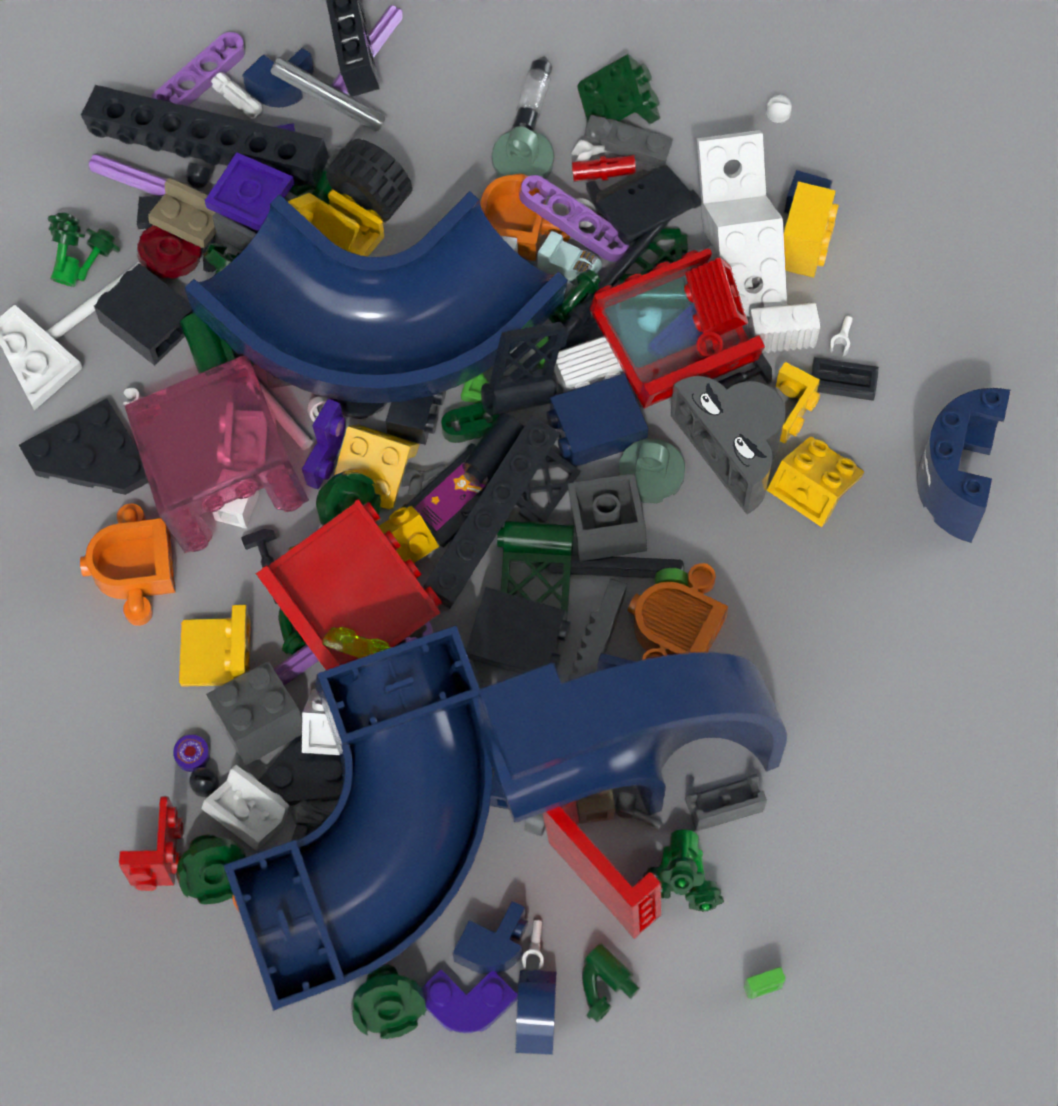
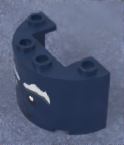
M977 389L964 393L948 403L939 413L933 424L917 472V489L923 507H927L928 511L935 518L934 522L940 528L966 542L972 543L986 511L992 478L959 471L962 451L964 449L990 455L998 422H1004L1010 389Z

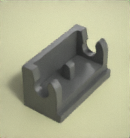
M757 774L748 776L747 779L704 792L688 794L685 797V801L696 832L764 812L767 798L764 791H759Z

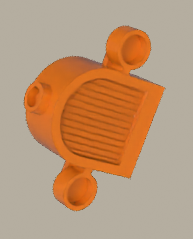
M513 174L500 177L486 187L480 206L486 218L500 236L518 238V254L522 258L536 261L541 237L545 235L547 239L551 231L562 235L563 241H569L570 236L521 202L519 191L523 180L527 178L526 175ZM537 188L529 190V194L532 196L540 192Z
M126 504L117 512L119 524L103 528L91 539L87 546L86 556L80 557V568L82 576H92L98 589L107 596L116 599H128L123 606L126 619L132 625L141 626L148 623L153 615L151 604L145 597L175 593L171 532L165 518L146 520L140 506Z
M699 563L691 567L688 573L689 587L676 582H662L649 587L642 595L636 593L633 596L627 612L635 615L634 633L639 644L646 650L642 660L675 654L709 652L726 620L729 607L704 595L711 591L715 584L716 574L710 565Z

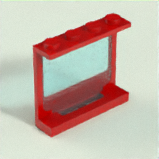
M710 248L700 252L697 250L690 251L676 262L671 264L663 262L657 265L652 272L644 275L640 273L628 277L624 283L612 287V285L605 286L594 295L590 311L644 409L671 398L675 383L693 376L715 379L757 361L765 348L760 336L749 339L741 326L720 335L723 340V351L705 359L698 354L697 340L703 332L698 331L693 321V314L697 312L694 303L688 300L684 290V285L688 284L685 273L698 266H703L704 263H708L712 255ZM706 341L705 343L708 350V354H712V343L711 341Z

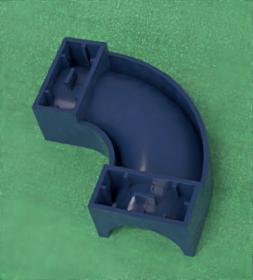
M471 191L418 243L400 253L383 257L361 256L338 247L279 194L270 203L266 220L248 246L218 274L201 282L193 279L185 287V291L192 311L239 355L243 353L257 366L278 379L302 390L328 398L362 403H389L409 401L438 394L455 388L491 368L495 362L501 333L542 325L562 305L568 280L559 271L555 275H551L539 270L513 250L490 224L480 206V200ZM524 341L511 343L509 353L515 347L518 348Z
M457 625L317 673L315 687L342 763L343 782L339 801L328 819L309 835L224 865L273 1011L344 985L374 971L397 957L418 940L442 915L458 893L473 865L483 839L490 809L492 765L482 743L479 686Z
M697 652L650 658L605 669L565 683H561L555 666L551 663L478 690L482 743L514 823L598 792L636 785L648 815H652L662 811L666 786L662 776V768L669 757L685 744L704 738H722L736 742L752 752L767 772L779 767L787 741L785 726L758 668L743 657L726 653Z

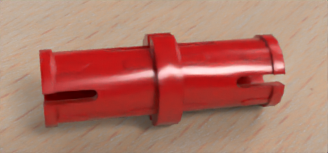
M634 155L617 158L599 156V159L572 162L573 181L589 179L608 181V178L636 175Z

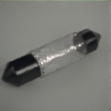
M545 56L534 60L530 70L527 72L516 109L517 114L513 129L516 127H524L531 131L535 129L551 80L552 66Z

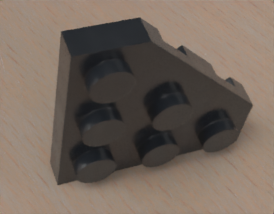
M107 398L19 444L33 472L39 477L48 479L50 476L65 479L68 483L94 488V486L103 487L123 495H127L155 479L151 469Z
M301 735L288 745L258 781L273 793L279 794L289 806H294L303 799L307 802L339 800L343 782L340 755L302 753Z

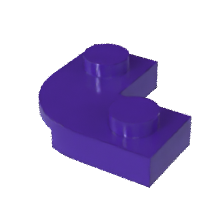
M327 399L312 425L317 443L302 467L306 485L317 490L323 480H328L333 472L334 461L339 453L345 431V419L340 403Z
M442 969L422 987L426 1010L450 1032H482L496 1022L518 1000V995L495 971H491L467 995Z

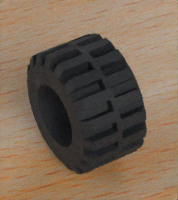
M364 139L351 140L326 169V178L333 190L341 195H349L362 208L375 211L381 217L383 223L389 221L412 192L411 180L396 159L384 149Z

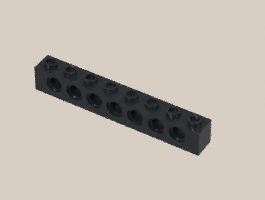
M99 85L94 86L81 113L89 133L96 137L114 138L128 145L133 143L143 145L153 151L163 150L172 152L182 158L192 157L201 159L211 165L221 164L228 166L235 154L240 153L293 176L294 184L298 186L308 185L316 187L329 159L323 138Z

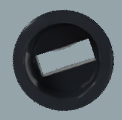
M189 162L186 170L187 182L191 186L202 188L210 181L213 170Z
M202 766L192 771L189 784L196 795L208 797L218 789L219 779L213 769ZM198 776L212 778V781L210 782L207 780H201L196 778Z

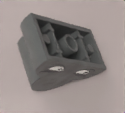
M702 376L688 377L675 383L670 416L744 512L749 514L754 511L765 497L772 460L779 448L786 414L782 398L770 386L754 381L741 382L728 389L719 382Z

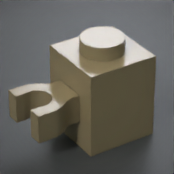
M612 789L576 800L579 824L614 819L615 805Z

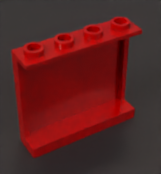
M356 500L353 505L298 545L255 573L325 670L392 648L441 613L437 606L442 604L441 600L430 586L424 590L417 581V578L422 574L410 558L405 562L396 552L401 545L390 530L383 534L375 522L381 518L369 501L362 505L359 500Z
M576 801L543 813L549 844L634 939L661 916L660 881L650 872L632 887L578 827L579 818Z

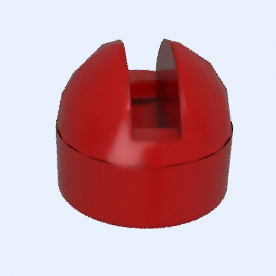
M703 333L697 340V352L703 359L723 351V340L717 333ZM706 341H711L712 343V354H708V350L705 343Z

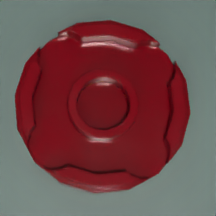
M155 225L143 231L137 243V258L140 264L152 274L162 278L186 276L195 270L200 262L201 247Z

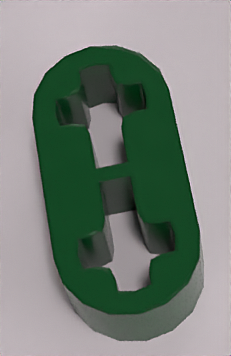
M482 402L450 410L442 417V434L446 440L452 443H461L483 437L500 414L489 415L493 417V422L487 423L483 419V414L486 411ZM457 421L458 425L461 426V430L455 431L451 427V423Z

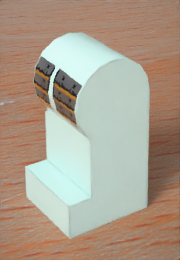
M554 231L550 232L538 251L537 268L551 275H555L559 271L573 285L578 284L577 276L580 272H585V270L589 269L598 274L602 267V262L596 255L580 250L563 241V236Z

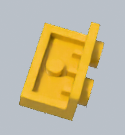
M331 190L328 194L329 205L360 226L350 253L368 257L385 237L381 217L375 211L366 210L357 205L349 195H341L335 190Z
M412 506L395 510L387 521L378 526L383 534L390 530L401 545L396 552L404 562L410 558L415 563L439 547L423 518Z

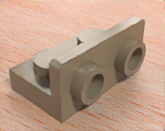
M168 178L165 181L164 196L148 214L149 223L201 248H205L216 234L212 218L216 212L207 209L205 205V199L208 195L191 188L186 183Z

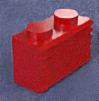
M716 258L709 263H704L703 266L686 271L685 275L688 284L684 285V290L688 300L695 305L697 313L693 314V321L699 332H714L720 336L748 324L732 268L727 262L721 258Z

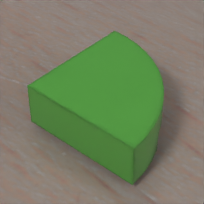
M483 373L465 382L461 393V400L474 404L482 402L481 388L483 384L489 382Z

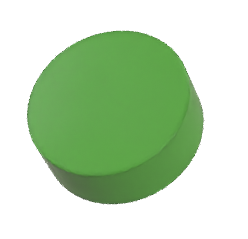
M665 568L655 574V584L676 582L689 587L688 574L681 569Z

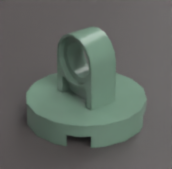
M516 127L502 135L494 144L492 164L499 178L507 175L523 174L527 177L537 175L546 179L552 172L554 164L553 148L548 139L537 131Z
M647 438L634 442L624 451L619 463V476L635 473L640 501L657 504L663 502L664 498L670 497L672 494L674 496L679 492L684 482L685 463L681 453L672 444L661 439Z

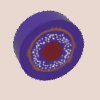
M186 735L176 742L173 756L177 765L182 770L192 772L198 767L206 766L210 758V750L206 741L200 736Z

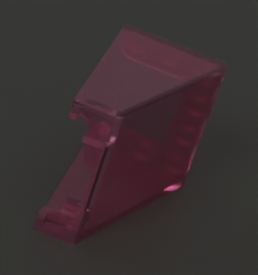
M245 355L124 405L159 516L184 553L203 550L208 546V542L213 537L210 527L201 514L218 511L224 504L236 499L249 498L257 490L265 488L274 507L285 512L295 511L303 503L309 501L251 360Z

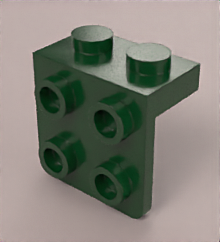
M626 54L581 80L577 85L587 123L591 115L613 119V121H621L635 112L649 124L659 120L660 115L657 106L660 103L656 93L651 89L649 81L652 80L648 68L644 64L640 65L630 55Z

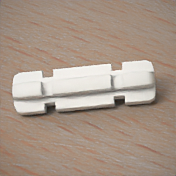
M219 72L212 78V87L220 94L224 93L223 96L238 109L244 110L243 113L249 118L255 119L261 114L263 110L261 103L254 97L250 98L251 95L237 83L230 81L227 75Z

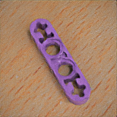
M234 32L220 35L157 89L151 98L189 106L212 86L211 80L219 72L226 74L242 60L245 55L242 37ZM206 62L217 64V67L212 71L201 69L202 65ZM184 81L195 83V86L190 90L179 88L180 84Z
M532 175L523 180L519 191V198L526 207L607 261H619L626 253L629 244L625 245L617 237L618 232L604 218L543 177ZM534 188L540 190L539 194L536 193L534 196L529 194V190H534ZM550 196L548 204L545 206L543 204L544 200L546 201L547 197ZM557 203L564 204L568 208L569 213L565 216H559L553 211L552 206ZM583 221L592 223L595 227V232L591 234L582 232L579 228V223ZM602 231L604 232V236L601 237L599 242L597 241L600 232ZM613 241H616L619 244L618 247H615L613 250L608 247L609 243L611 244Z

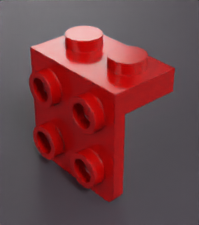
M160 796L157 850L120 851L119 867L130 885L135 886L137 890L152 891L156 890L157 886H174L177 864L181 858V853L176 852L177 839L183 838L184 824L183 818H178V808L172 805L169 796Z

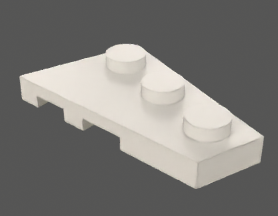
M15 304L0 316V346L35 411L82 369L80 361Z

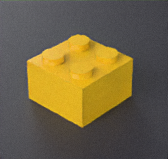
M798 182L783 234L785 271L814 278L817 266L824 267L828 245L831 241L839 204L833 203L836 190Z

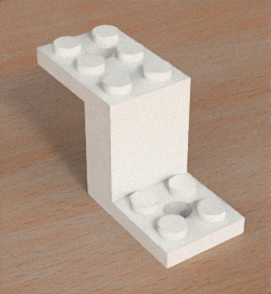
M760 130L697 138L703 231L717 252L718 258L723 259L731 266L746 316H750L751 309L787 305L783 218L766 196L763 133ZM732 159L738 160L740 167L736 173L730 175L724 173L723 168L727 161ZM753 275L761 277V282L757 288L749 290L744 287L748 277Z

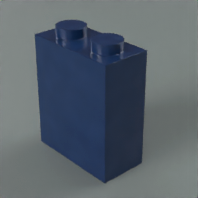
M625 373L550 397V411L546 412L548 423L552 428L560 432L559 436L561 439H558L560 452L563 458L568 457L571 464L575 467L623 452L634 442L648 438V426Z

